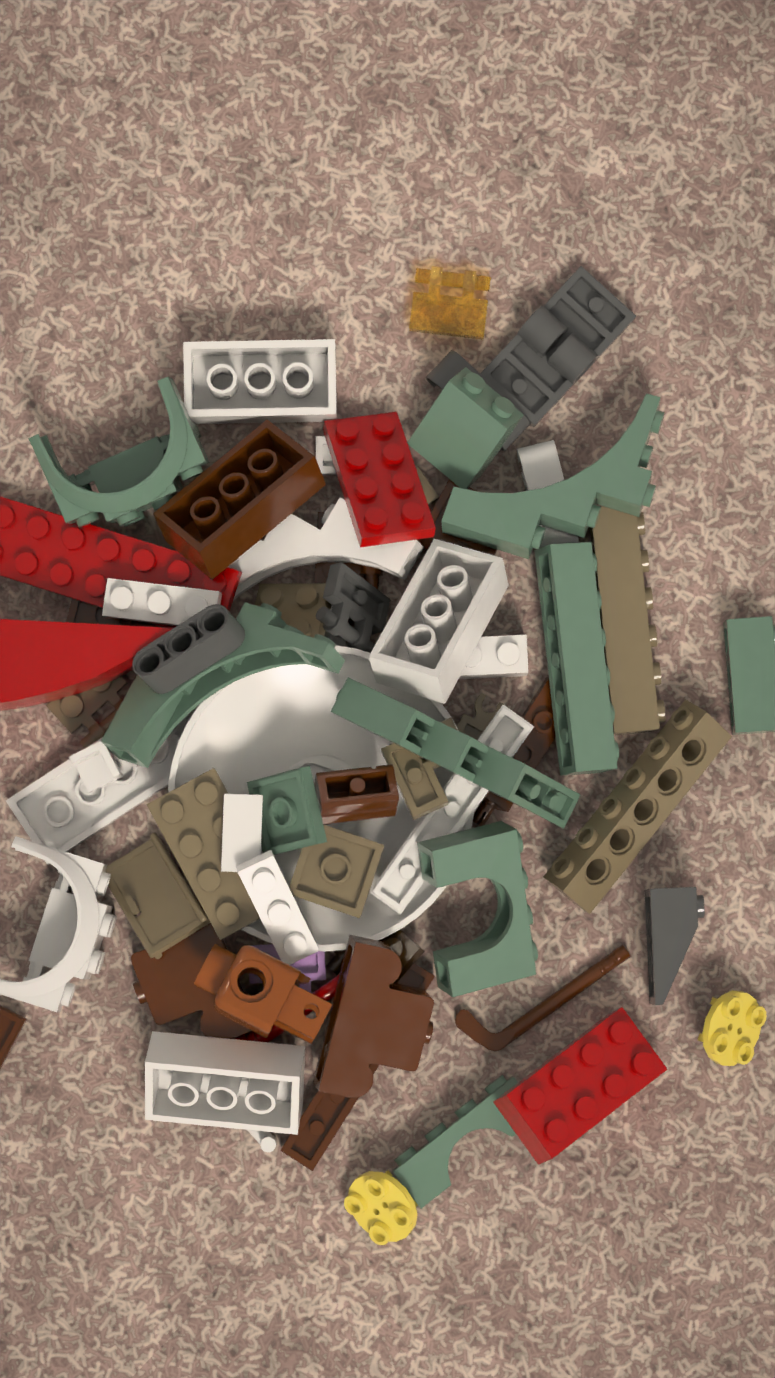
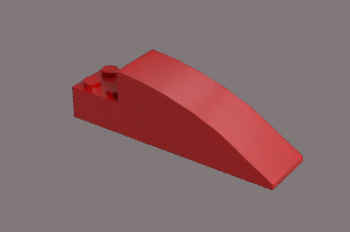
M0 619V711L30 707L63 699L64 697L76 695L113 681L133 670V658L138 651L173 628Z

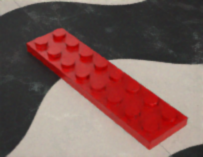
M0 496L1 577L103 608L107 578L213 590L222 593L220 605L230 612L242 572L227 567L212 580L178 551L91 524L78 527L76 522L68 524L62 515ZM150 623V624H153V625H157V626H160V627H166V628H175V627H176V626H171V625H163V624Z

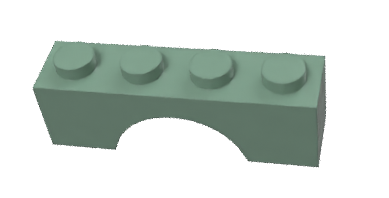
M503 1075L499 1076L485 1088L488 1095L476 1104L473 1099H470L454 1112L458 1119L448 1127L441 1122L424 1136L428 1142L416 1151L411 1146L394 1159L398 1165L393 1169L394 1175L406 1187L411 1197L421 1209L451 1186L448 1173L449 1157L455 1144L464 1135L484 1128L496 1129L511 1137L516 1134L493 1103V1101L518 1083L513 1075L507 1080Z

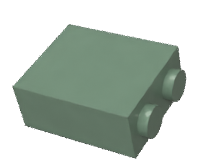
M465 367L448 381L407 443L457 486L468 489L483 475L524 414L517 410L510 400L500 396L488 386L481 376Z

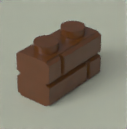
M393 764L376 766L375 769L363 767L316 773L314 786L323 824L396 816L399 794Z

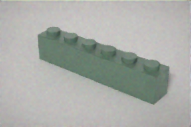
M591 542L549 544L539 550H534L560 776L602 773L618 769L619 747L614 740L613 732L615 711L609 698L610 671L605 663L604 655L606 634L601 627L599 612L602 599L600 592L597 590L595 577L597 558L592 551Z

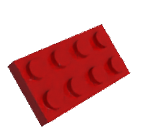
M397 411L324 421L323 433L360 548L434 537L436 527Z

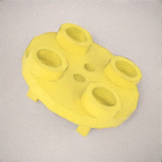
M732 990L721 995L718 999L712 997L710 1002L712 1006L705 1018L703 1032L699 1034L697 1040L703 1042V1047L708 1057L717 1064L734 1066L738 1063L742 1065L749 1063L753 1058L754 1047L759 1039L761 1027L766 1021L765 1008L759 1006L755 998L743 991Z
M389 1170L385 1173L368 1171L359 1175L349 1187L348 1196L344 1199V1206L347 1212L354 1216L358 1224L369 1233L371 1240L378 1245H385L389 1241L397 1242L406 1238L416 1226L418 1213L416 1207L418 1204L411 1197L406 1187L392 1177L393 1175Z

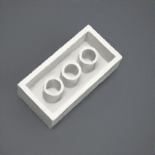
M335 339L183 342L184 405L191 421L196 424L263 423L267 419L272 423L324 422L337 419Z
M433 539L369 655L376 683L445 704L509 586L503 558Z
M152 1031L145 1059V1120L298 1135L303 1108L305 1046Z

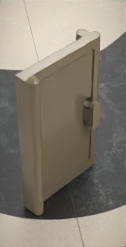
M152 833L150 840L109 864L105 872L111 874L108 887L150 958L160 959L162 952L208 925L210 921L157 833Z

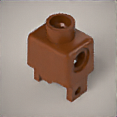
M215 943L194 982L195 986L215 996L214 1009L216 1012L265 1038L268 1037L273 1025L312 1044L333 1005L294 985L295 983L308 984L310 978L301 973V970L251 945H244L235 954ZM245 974L257 975L263 982L264 989L257 995H246L238 987L237 981ZM304 1010H312L316 1018H307L304 1015Z

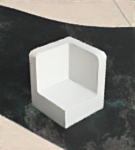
M101 741L69 756L88 793L123 777L112 752Z

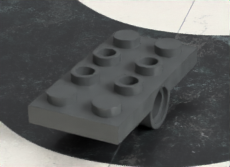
M580 266L544 306L539 307L520 328L518 334L480 374L526 416L530 424L535 427L635 320L636 315L588 271Z

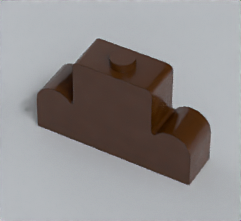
M191 889L192 893L194 894L195 898L197 899V897H196V895H195L193 889ZM211 923L162 952L160 959L150 958L145 949L132 954L131 962L139 980L133 983L140 1004L147 1002L154 1022L157 1025H164L202 1010L203 1015H201L200 1026L201 1031L206 1037L232 1039L251 1030L216 1012L214 1009L215 996L194 985L214 944L216 943L227 949L224 940L219 939ZM238 980V987L240 991L244 993L240 981Z
M349 935L313 1079L314 1085L320 1092L349 1098L361 1097L373 1085L374 1075L369 1064L373 1063L411 1072L416 1071L419 1066L424 1044H429L431 1040L433 1022L430 1021L434 1000L424 989L394 983L399 978L402 964L399 956L393 949L382 941Z

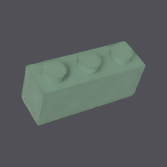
M772 616L726 619L723 622L732 735L775 732V625H773Z

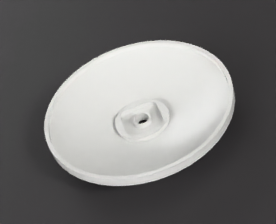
M336 645V651L345 660L339 674L311 665L277 667L237 680L204 700L191 716L178 741L171 764L168 792L212 768H215L228 794H249L247 782L301 767L310 766L315 783L316 773L363 767L375 769L376 766L387 765L381 753V748L392 744V742L331 712L336 702L337 694L343 688L348 677L417 709L439 722L451 716L440 702L376 683L369 660V652ZM443 767L434 769L443 789L454 773ZM399 789L396 816L324 824L385 845L370 890L422 818L412 819ZM474 812L460 831L472 828ZM302 848L274 855L288 885L291 883ZM424 881L401 915L371 893L368 894L360 918L295 896L294 898L318 945L319 951L326 952L346 950L349 935L378 941L395 933L415 920L431 906L446 886L436 888L427 881ZM261 918L242 928L245 932L272 943Z

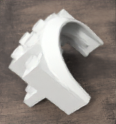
M15 836L11 847L17 851L47 861L57 868L60 874L55 887L51 889L29 958L30 965L27 977H24L22 982L8 981L0 978V995L54 1012H61L63 1005L69 1007L76 985L70 983V980L73 977L83 980L90 979L92 974H99L105 952L100 951L103 937H111L117 916L111 914L113 906L97 902L98 894L105 895L111 874L105 872L106 864ZM46 967L52 968L50 971L45 973Z

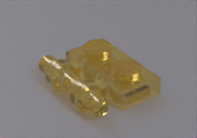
M432 266L431 270L416 268L415 283L430 285L429 293L413 292L409 331L483 340L488 300L474 299L473 296L474 290L489 291L491 277L476 275V271L465 270L464 274L443 271V267ZM441 286L463 288L462 297L440 295Z

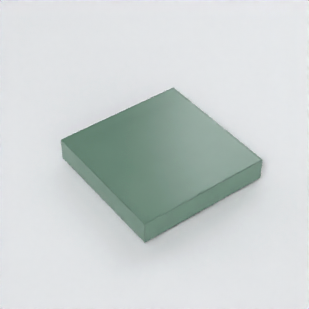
M310 766L247 782L249 795H263L261 833L263 853L272 850L273 854L277 855L327 842Z

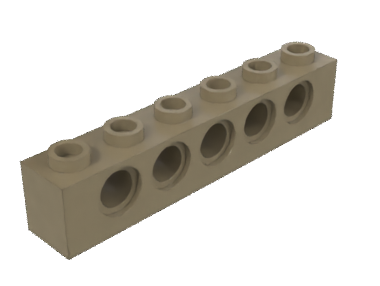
M685 699L681 706L674 711L657 736L650 741L633 766L626 771L623 778L608 797L601 802L599 808L584 827L577 832L576 837L553 862L551 868L543 877L570 901L590 914L732 736L705 710Z

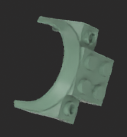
M165 377L157 381L169 415L170 434L161 437L156 436L93 464L76 476L75 474L68 476L61 467L47 435L40 437L37 434L29 438L66 523L73 524L76 522L78 527H82L100 519L97 512H101L104 514L107 522L118 523L119 526L124 525V527L145 519L144 511L151 508L154 511L158 510L183 489L179 476H181L182 481H186L204 472L201 466L210 462L199 439L202 436L197 424L191 421L172 378ZM95 484L99 493L92 491L91 486Z

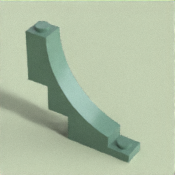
M349 677L337 694L336 702L331 710L332 713L457 774L563 829L565 828L580 797L579 793L532 767Z

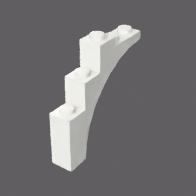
M340 497L336 504H331L325 511L322 518V524L324 525L321 530L290 514L266 534L264 541L259 540L229 565V568L242 572L234 600L265 578L293 567L320 562L355 563L381 569L405 580L424 547L417 540L360 548L346 502Z

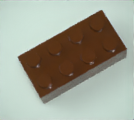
M267 419L155 511L153 515L166 542L213 580L323 488L326 483L315 456Z

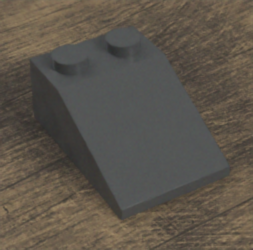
M697 887L644 890L649 1003L652 1005L664 1004L698 928V918H704V896L697 895Z

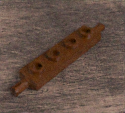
M547 675L521 716L533 725L534 728L512 757L533 769H536L556 737L549 675ZM488 791L474 813L473 822L483 826L494 809L509 812L514 803Z

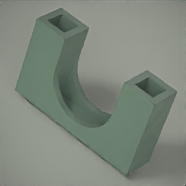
M498 821L417 842L423 880L436 888L474 878H488L493 883L497 893L498 903L494 920L481 936L469 942L433 951L438 988L451 997H456L537 975L535 961L538 959V951L535 942L532 940L530 925L533 924V914L530 906L527 904L525 889L528 888V877L521 863L520 853L523 852V841L517 829L503 821Z

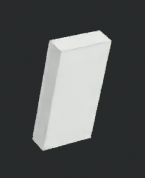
M224 794L221 872H238L237 865L261 855L263 795Z

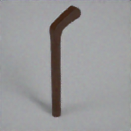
M623 945L619 946L498 1033L489 1032L465 1009L460 1010L456 1015L455 1024L471 1039L488 1050L494 1052L502 1050L612 971V969L629 959L631 955Z

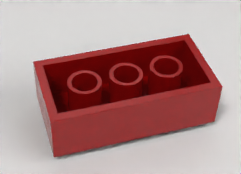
M623 1007L606 1015L498 1097L493 1103L539 1165L557 1156L664 1073L667 1067Z

